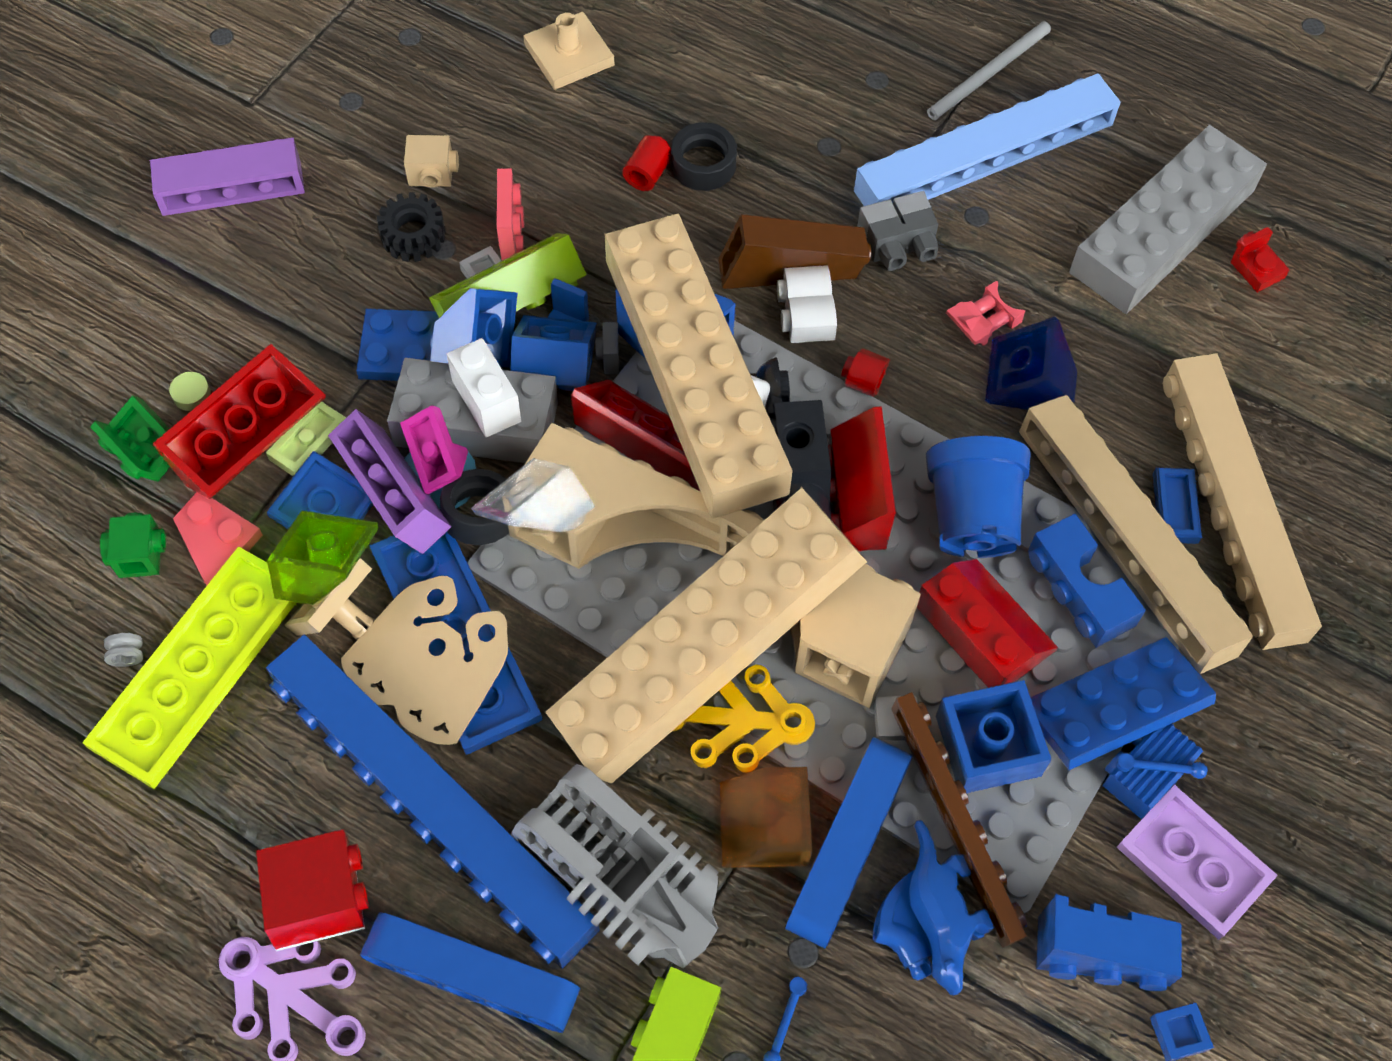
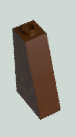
M741 214L719 257L722 288L734 289L777 285V280H783L784 268L828 265L831 281L856 279L864 265H867L870 261L871 245L867 243L864 227Z

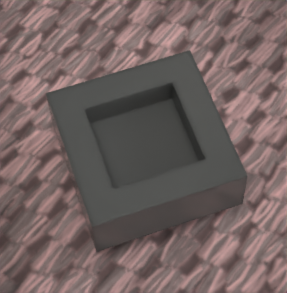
M603 322V337H596V360H603L604 374H619L618 322Z

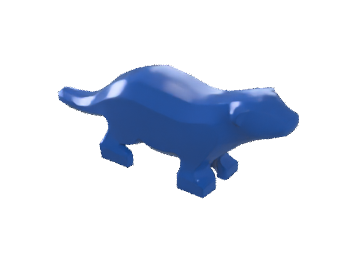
M918 820L915 822L914 828L918 836L920 848L919 858L911 877L909 888L910 907L930 941L932 976L940 986L950 995L954 996L963 989L964 958L971 939L975 941L983 938L984 934L990 933L994 929V926L986 909L979 910L974 914H968L964 898L957 890L959 885L957 873L964 878L971 875L964 855H951L946 861L939 864L931 834L922 820Z

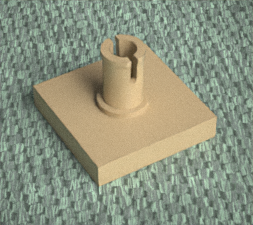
M584 12L575 15L571 13L560 14L556 18L555 23L523 35L524 45L554 90L615 65L614 55Z
M361 558L335 564L284 626L296 636L320 633L331 618H333L349 631L355 639L360 638L367 631L364 627H370L374 619L366 615L348 598L372 568Z

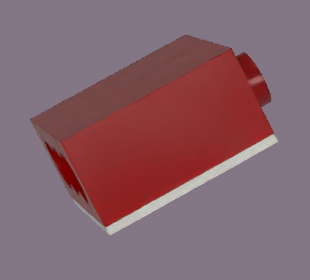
M344 829L256 850L264 930L276 951L365 929L362 910L369 908V902L364 882L358 883L357 870L363 869L361 852L358 843L350 844Z

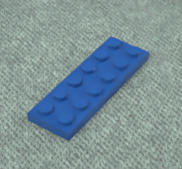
M446 532L423 554L394 535L370 545L371 552L393 599L414 583L437 576H448L453 579L458 599L457 606L449 615L430 618L418 616L414 619L413 623L417 627L431 622L443 621L461 634L465 652L464 660L470 662L474 655L469 649L466 633L467 621L476 613L490 612L491 610L456 539ZM440 589L432 590L427 596V601L432 606L440 605L444 600V593ZM490 624L483 625L478 631L479 639L484 642L492 640L495 636V628ZM440 638L434 639L429 644V652L434 656L441 655L446 649L444 640ZM509 647L508 655L500 673L459 739L465 755L542 721L541 712Z

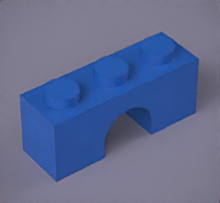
M1075 513L1035 533L1027 552L1034 569L1039 573H1043L1051 584L1056 600L1061 605H1066L1073 615L1075 625L1080 634L1085 638H1089L1095 648L1136 627L1146 609L1122 577L1105 585L1095 584L1084 577L1080 567L1090 562L1098 544Z

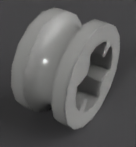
M118 633L108 636L104 639V647L108 650L104 654L105 663L116 667H128L139 664L143 660V653L139 650L143 645V639L141 636L132 633Z

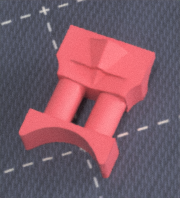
M995 281L985 287L981 299L974 303L972 301L960 302L948 309L946 314L974 345L980 343L984 346L992 336V332L1007 324L1012 329L1021 324L1025 310L1015 309L1005 304L998 294V281ZM991 309L996 312L988 318L982 315Z

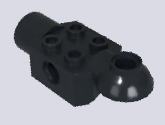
M777 357L772 358L762 364L756 373H750V375L765 380L770 385L765 409L793 470L789 495L774 499L773 509L774 511L777 510L799 489L803 488L832 520L830 510L831 466L822 400L790 402L788 371H780Z

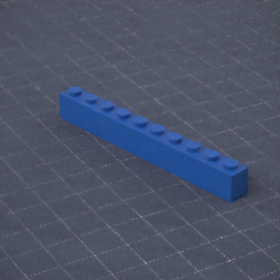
M305 634L266 667L273 680L269 687L276 696L285 704L291 699L300 708L296 714L312 731L319 727L327 735L324 739L326 745L340 759L346 754L355 763L352 770L368 787L375 782L384 791L380 796L383 802L396 815L404 811L413 820L409 825L412 831L425 844L433 840L443 850L438 854L442 861L456 874L462 869L472 879L468 884L472 891L486 904L492 899L503 910L499 914L503 922L516 934L523 930L533 940L529 945L530 948L544 963L549 965L554 960L563 969L600 931L599 925L595 927L590 922L594 915L590 911L585 916L581 914L578 910L582 904L578 900L573 905L566 899L570 892Z

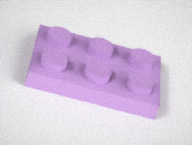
M1176 785L1162 797L1116 847L1218 940L1225 936L1278 876Z

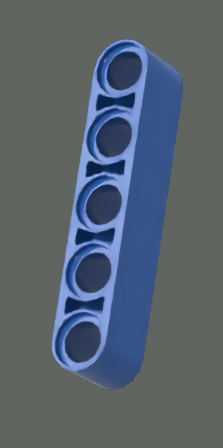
M872 738L785 927L786 930L826 949L913 757L912 754L880 739Z
M382 912L378 913L360 953L363 959L377 966L558 1033L564 1032L581 989L576 984L559 976Z

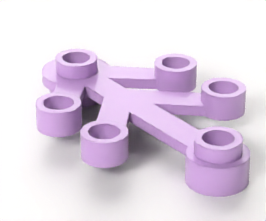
M238 937L228 942L220 953V971L228 980L234 982L236 1015L233 1019L232 1027L234 1032L241 1038L246 1040L254 1039L263 1029V1020L254 1011L253 980L267 990L271 1041L268 1045L267 1053L272 1061H294L298 1055V1046L290 1035L288 1006L326 1033L328 1046L339 1055H353L362 1048L365 1042L364 1027L355 1017L350 1015L336 1017L300 991L330 984L338 989L349 987L355 980L356 972L348 960L339 958L326 966L280 975L266 966L293 958L304 964L312 963L317 960L321 953L319 941L313 942L314 946L310 954L302 956L299 955L301 945L276 951L273 944L260 946L252 938ZM242 954H249V964L244 968H237V958ZM341 966L347 967V977L341 981L334 980L333 974L335 970ZM247 1017H254V1027L248 1032H242V1021ZM346 1030H354V1041L349 1045H342L340 1043L341 1034ZM284 1042L289 1043V1054L284 1058H277L275 1054L277 1046Z

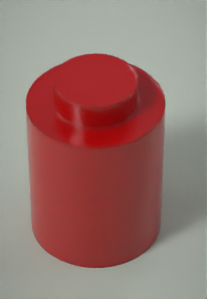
M647 135L641 139L622 171L624 179L632 187L641 191H650L654 188L671 160V148L668 142L660 136Z

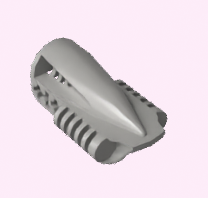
M576 764L559 780L557 786L537 808H532L515 825L511 836L517 841L522 840L574 889L567 897V901L573 905L581 896L586 900L578 910L581 914L585 916L593 907L598 911L590 921L595 927L605 918L610 922L603 931V934L608 939L617 929L623 934L615 943L620 950L629 940L635 945L627 956L637 966L647 955H650L653 958H665L677 966L685 968L706 950L718 930L717 923L712 914V908L717 893V874L719 872L710 863L700 871L696 867V864L702 859L698 852L688 860L684 856L691 847L687 842L684 841L676 849L672 845L679 836L676 832L671 831L664 838L660 833L667 826L665 822L660 820L654 827L649 824L655 816L654 812L648 809L640 816L591 770ZM564 796L567 801L561 804L559 801ZM575 807L580 813L576 815L570 810ZM585 819H587L592 825L589 826L586 822H584Z

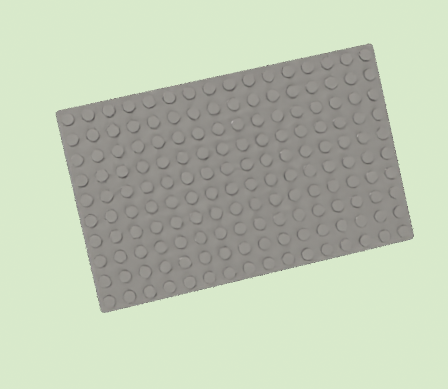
M734 320L733 337L749 373H756L762 364L777 357L780 371H788L790 402L822 400L827 442L829 441L830 429L872 407L882 406L896 514L887 549L859 551V553L867 561L866 564L871 566L876 573L891 580L899 579L905 581L917 592L920 591L922 584L950 564L977 559L1058 647L1056 652L1016 681L1025 680L1030 697L1165 637L1179 649V646L1077 509L1024 481L1021 546L1017 545L1015 552L998 557L978 558L977 551L964 550V557L949 555L941 551L934 484L928 479L926 452L932 446L950 439L880 400L846 387L845 381ZM636 352L613 382L669 415L647 360ZM576 426L575 430L580 432L584 438L597 444H606L589 432ZM618 451L620 455L627 457L626 455ZM773 500L743 510L753 511L765 520L774 512ZM830 502L831 514H835L833 502ZM1075 513L1098 544L1090 562L1080 567L1084 577L1099 585L1110 584L1122 577L1146 609L1136 627L1095 648L1089 638H1085L1080 634L1075 625L1073 615L1066 605H1061L1056 600L1051 584L1043 573H1039L1034 569L1027 552L1035 533ZM508 533L507 536L495 543L481 545L469 559L468 565L473 575L603 656L609 657L723 556L707 549L687 544L670 542L641 543L605 553L578 569L511 537ZM916 608L911 627L876 696H903L911 692L913 695H917L918 703L923 702L929 712L932 724L928 727L935 742L940 740L944 745L935 717L942 698L988 687ZM788 630L731 681L756 711L773 713L759 693H753L747 688L744 678L745 672L749 667L762 665L768 670L772 685L788 704L799 703L811 710L815 719V730L812 736L806 742L798 745L783 743L765 757L842 804L872 738H877L874 701L869 709L795 673V652L790 630ZM756 674L750 681L753 684H760L764 681L765 677ZM719 692L703 704V706L731 708ZM791 717L787 720L786 725L795 728L800 725L801 720L797 717ZM716 725L717 727H719V728L722 729V730H724L726 727H728V726ZM754 729L740 739V741L753 745L770 730ZM906 740L884 741L912 754ZM1046 741L1052 760L1042 777L967 793L969 804L965 806L972 820H978L984 828L988 839V844L984 846L991 861H998L1006 875L1007 885L1004 888L1011 903L1017 902L1024 914L1028 913L1108 774L1104 770L1105 767L1121 751L1123 746L1068 770ZM912 757L881 829L919 852L920 844L914 825L916 821L922 820L933 839L937 861L939 864H942L951 855L959 854L914 757ZM949 764L947 765L948 770L953 780L956 781L951 765ZM957 873L959 878L973 886L969 876L964 878Z

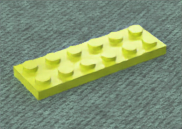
M238 546L82 743L89 750L155 789L305 593L304 583Z

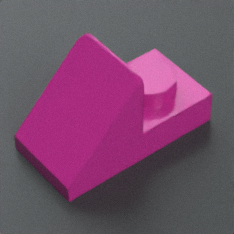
M431 405L400 423L425 494H431L462 476L468 449L452 443L440 408Z

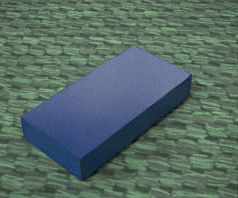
M1155 468L1152 475L1156 511L1172 527L1181 543L1198 544L1202 539L1195 470Z

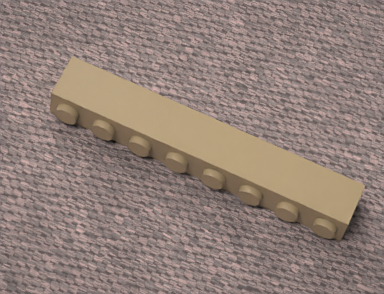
M1218 353L1176 359L1163 379V389L1167 398L1172 400L1175 409L1176 426L1184 433L1187 442L1186 451L1188 459L1196 466L1199 475L1198 485L1200 492L1203 496L1207 497L1209 502L1212 525L1215 530H1219L1224 544L1223 555L1228 565L1232 566L1237 579L1236 591L1238 597L1245 602L1250 615L1249 627L1254 637H1258L1262 650L1308 643L1322 625Z
M1067 395L1029 408L1019 433L1196 671L1202 674L1238 658L1253 637L1245 621L1228 604L1220 589L1211 582L1198 565L1196 558L1187 551L1177 538L1172 527L1159 515L1148 496L1142 493L1129 476L1127 469L1118 462L1108 449L1103 438L1087 422L1082 411L1074 405Z

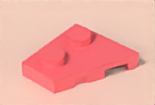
M198 492L173 518L206 586L238 546L249 552L263 536L260 528L213 498L208 499Z

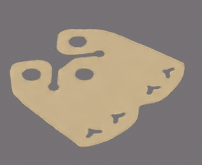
M437 576L414 583L404 589L341 658L344 673L377 705L394 706L397 718L406 730L426 741L443 745H451L458 742L500 673L508 655L507 621L505 615L500 611L476 613L467 621L466 633L469 649L474 655L470 662L464 660L465 652L461 634L443 621L424 623L418 627L414 625V619L418 616L430 618L449 615L457 606L458 599L454 581L448 576ZM434 589H440L444 593L443 602L437 606H432L427 601L429 592ZM485 624H490L495 628V636L488 642L481 641L478 636L479 629ZM440 638L446 644L445 651L439 656L431 655L429 652L430 642ZM353 662L364 663L362 675L358 674V668L353 666ZM382 681L384 693H381L378 687H371V684ZM410 710H422V721L418 722L417 716L411 715ZM445 722L449 733L446 734L443 730L435 731L434 727L440 726Z

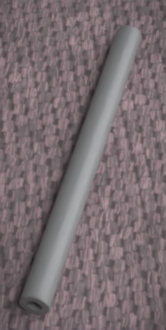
M1046 21L1039 23L927 110L928 116L932 120H937L1050 33V25Z

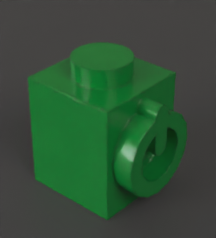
M134 512L128 513L123 517H110L109 529L102 532L100 537V553L104 565L111 566L118 578L159 575L160 553L166 551V535L163 529L158 528L151 514L145 515Z

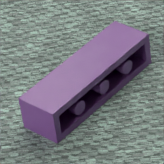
M294 138L276 139L150 160L152 191L162 216L305 193L301 161Z
M355 409L328 435L396 538L423 554L452 527L431 496L424 493L420 480L381 426Z

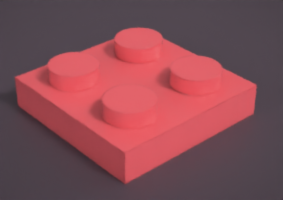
M512 168L497 169V235L501 260L524 250V237L521 235L522 228H524L521 184L514 183Z

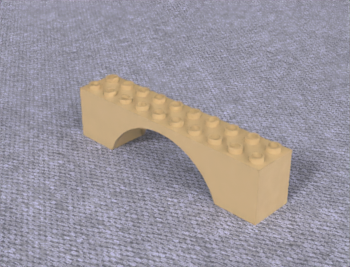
M553 423L550 424L502 498L511 537L578 569L605 553L641 543L670 542L687 544L724 556L764 521L760 515L750 510H739L712 519L701 491L692 488L685 480L676 476L668 477L655 471L645 461H633L620 455L615 448L608 444H597L584 438L580 432L573 428H562ZM864 564L789 629L795 652V673L870 709L911 627L921 593L915 591L905 581L899 579L891 580L876 573L868 564Z

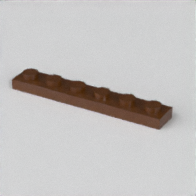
M912 692L896 698L891 710L958 854L965 857L971 872L969 878L983 908L988 911L995 934L1002 948L1014 944L1027 936L1023 929L1027 927L1025 915L1017 902L1011 903L1004 888L1007 885L1006 875L999 862L996 860L992 862L984 846L988 844L984 828L978 820H972L965 806L969 804L966 790L959 780H953L947 767L950 764L947 750L940 740L935 742L928 727L932 724L929 712L923 702H916Z

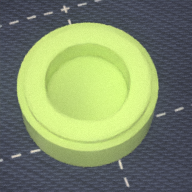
M185 372L173 379L169 392L178 408L192 411L211 394V389L206 378L200 373Z

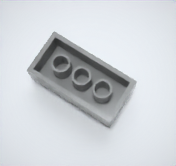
M404 358L387 419L392 442L396 447L408 448L400 423L433 405L441 409L452 443L466 447L471 456L526 463L550 424H554L558 406L556 376L502 370L518 395L521 422L486 438L452 382L449 364Z

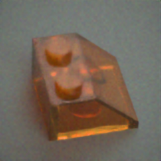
M807 767L761 768L720 782L722 868L809 865L812 854Z

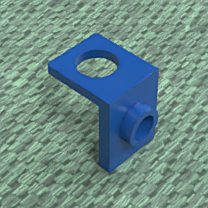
M554 278L551 283L553 309L547 318L588 322L587 292Z

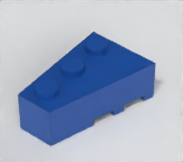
M1058 894L1052 898L1038 916L1036 969L1049 971V976L1053 978L1075 979L1077 975L1093 976L1094 982L1102 985H1120L1123 980L1138 982L1139 988L1143 990L1165 991L1167 986L1170 987L1182 977L1181 923L1136 912H1129L1128 917L1107 914V906L1097 903L1090 904V911L1068 906L1069 897Z

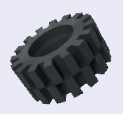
M409 192V198L404 199L401 193L396 195L397 202H394L391 198L387 200V208L382 206L379 210L380 216H377V223L384 249L387 252L390 251L392 257L397 259L401 254L402 261L409 262V257L414 256L415 262L421 261L420 255L425 254L428 259L433 256L431 249L436 252L441 249L440 242H445L446 231L440 206H437L433 198L428 201L427 195L421 193L418 199L415 192ZM416 221L425 224L422 229L412 233L398 230L408 222Z

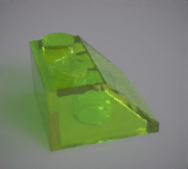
M301 511L267 559L274 599L310 605L315 604L347 579L377 532L378 522Z

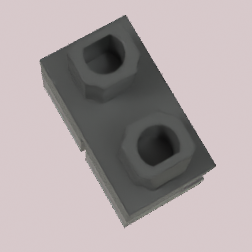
M924 191L894 198L893 204L890 199L860 207L857 227L865 228L867 242L871 245L873 262L881 260L887 270L892 271L900 269L906 264V253L915 251L919 261L922 262L933 260L937 257L939 248L936 239L938 222Z

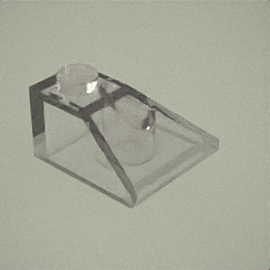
M533 458L471 509L475 515L509 526L565 532L581 525L585 520V514L592 510L595 505L569 466Z

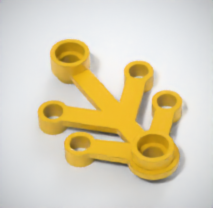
M753 665L745 672L746 686L751 692L759 693L773 713L756 711L735 684L729 681L718 692L731 708L702 705L672 732L681 729L686 722L728 726L712 739L697 740L691 747V756L694 763L698 767L708 768L714 765L720 754L754 729L770 730L753 745L743 743L734 749L732 757L735 767L739 771L747 773L755 770L759 761L781 744L798 745L806 742L815 730L814 716L811 710L802 704H788L772 685L768 670L762 665ZM756 674L765 677L764 681L760 684H753L750 680ZM791 717H797L801 720L800 725L795 728L788 727L786 722ZM700 749H710L712 751L711 755L706 759L698 758L697 753ZM746 752L754 756L749 763L738 761L739 756Z

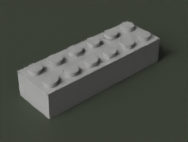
M1207 126L1078 246L1069 273L1124 314H1127L1254 192L1267 163L1213 126Z

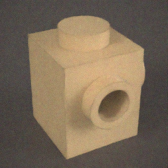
M407 135L404 167L408 185L451 187L452 172H458L459 156L457 150H452L450 136Z

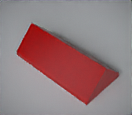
M270 344L157 439L153 446L186 487L211 499L326 398V394Z
M611 380L574 388L571 395L574 424L632 460L645 461L655 471L668 477H679L685 480L692 488L700 491L669 415Z

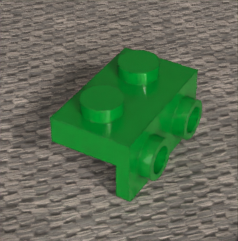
M132 395L109 424L95 420L90 426L99 436V445L109 453L116 455L122 461L120 464L121 469L132 478L139 480L143 477L158 482L170 468L153 446V443L170 428L143 399Z

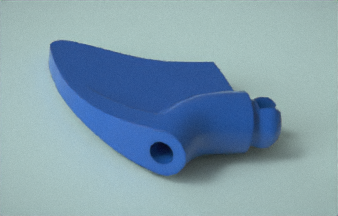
M913 870L890 890L880 905L874 922L873 941L892 948L904 968H909L912 978L919 981L930 976L933 972L932 963L929 960L932 957V950L925 931L910 907L909 888Z

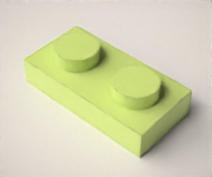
M321 401L281 436L266 452L269 461L294 477L313 451L322 455L332 444L328 435L346 417Z

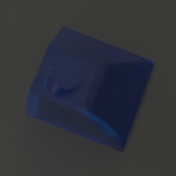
M1056 317L992 338L985 401L989 404L1026 410L1067 395L1073 403L1075 402L1077 368L1060 321Z

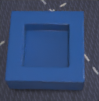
M1197 1003L1156 1013L1150 1017L1166 1061H1175L1207 1052L1214 1048Z

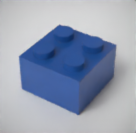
M1025 680L942 698L935 717L949 755L955 780H959L962 783L966 793L1042 777L1052 759Z

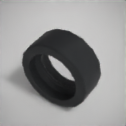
M698 122L685 126L673 138L671 143V169L674 177L682 185L701 191L717 189L729 182L736 171L737 144L733 135L724 127L709 122ZM702 146L720 151L724 155V159L715 165L706 167L689 163L683 158V155L692 148Z
M472 469L463 471L460 478L445 485L440 496V511L452 526L447 531L451 537L465 544L485 545L495 543L507 536L509 530L502 498L508 491L511 483L504 476L491 470ZM482 496L497 501L502 506V509L492 516L475 518L458 512L455 505L465 498Z

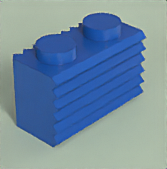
M1169 724L1132 741L1136 747L1129 754L1137 760L1192 765L1203 750L1201 747L1196 746L1194 741L1189 740L1188 736L1183 735L1181 730L1176 729L1174 724ZM1120 751L1105 767L1104 770L1110 775L1102 786L1142 820L1184 773L1132 768L1129 772H1122L1116 766V760L1123 754Z

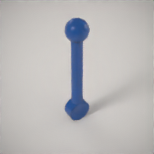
M1128 753L1121 754L1116 760V766L1122 772H1129L1132 768L1187 773L1197 779L1206 777L1208 772L1207 766L1201 762L1184 765L1137 760Z
M801 977L793 978L789 984L791 994L772 1048L765 1053L763 1061H781L779 1053L799 997L804 995L807 990V983Z

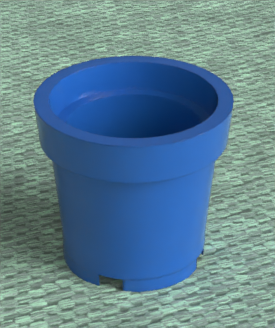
M968 436L940 442L926 452L928 479L934 484L941 551L949 555L964 557V550L977 551L978 558H991L1011 554L1017 550V545L1021 546L1024 481L1029 477L1031 451L1025 444L1013 439L997 436Z

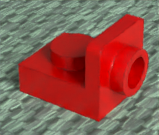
M1269 227L1256 233L1250 231L1243 235L1236 243L1237 249L1230 261L1257 293L1285 279L1290 270L1267 245L1273 234Z

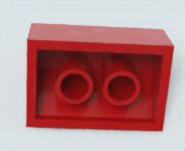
M882 406L872 407L830 429L828 441L831 466L830 502L834 504L835 513L831 514L833 523L858 551L886 550L896 514Z
M977 559L952 563L921 585L919 591L921 595L917 609L988 688L1016 682L1058 649L1057 645Z

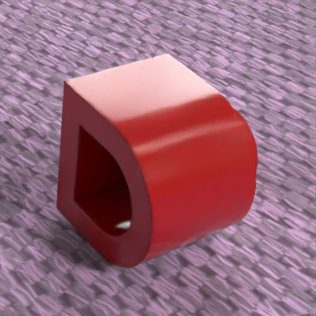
M863 348L858 351L855 357L849 355L841 373V377L846 378L845 386L875 397L880 389L890 359Z

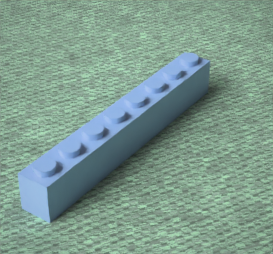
M1099 73L1085 79H1077L1072 84L1057 90H1049L1042 96L1026 102H1019L999 113H991L971 124L958 126L953 131L941 136L930 137L923 143L908 149H900L878 161L867 162L862 167L857 168L854 192L863 206L890 199L893 204L894 198L920 191L925 192L928 200L1112 126L1121 102Z

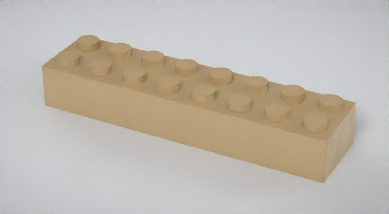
M679 213L606 233V263L711 518L714 519L789 495L793 470Z
M801 488L546 711V714L582 764L602 781L612 784L799 622L801 618L806 616L866 564L867 561L820 506Z

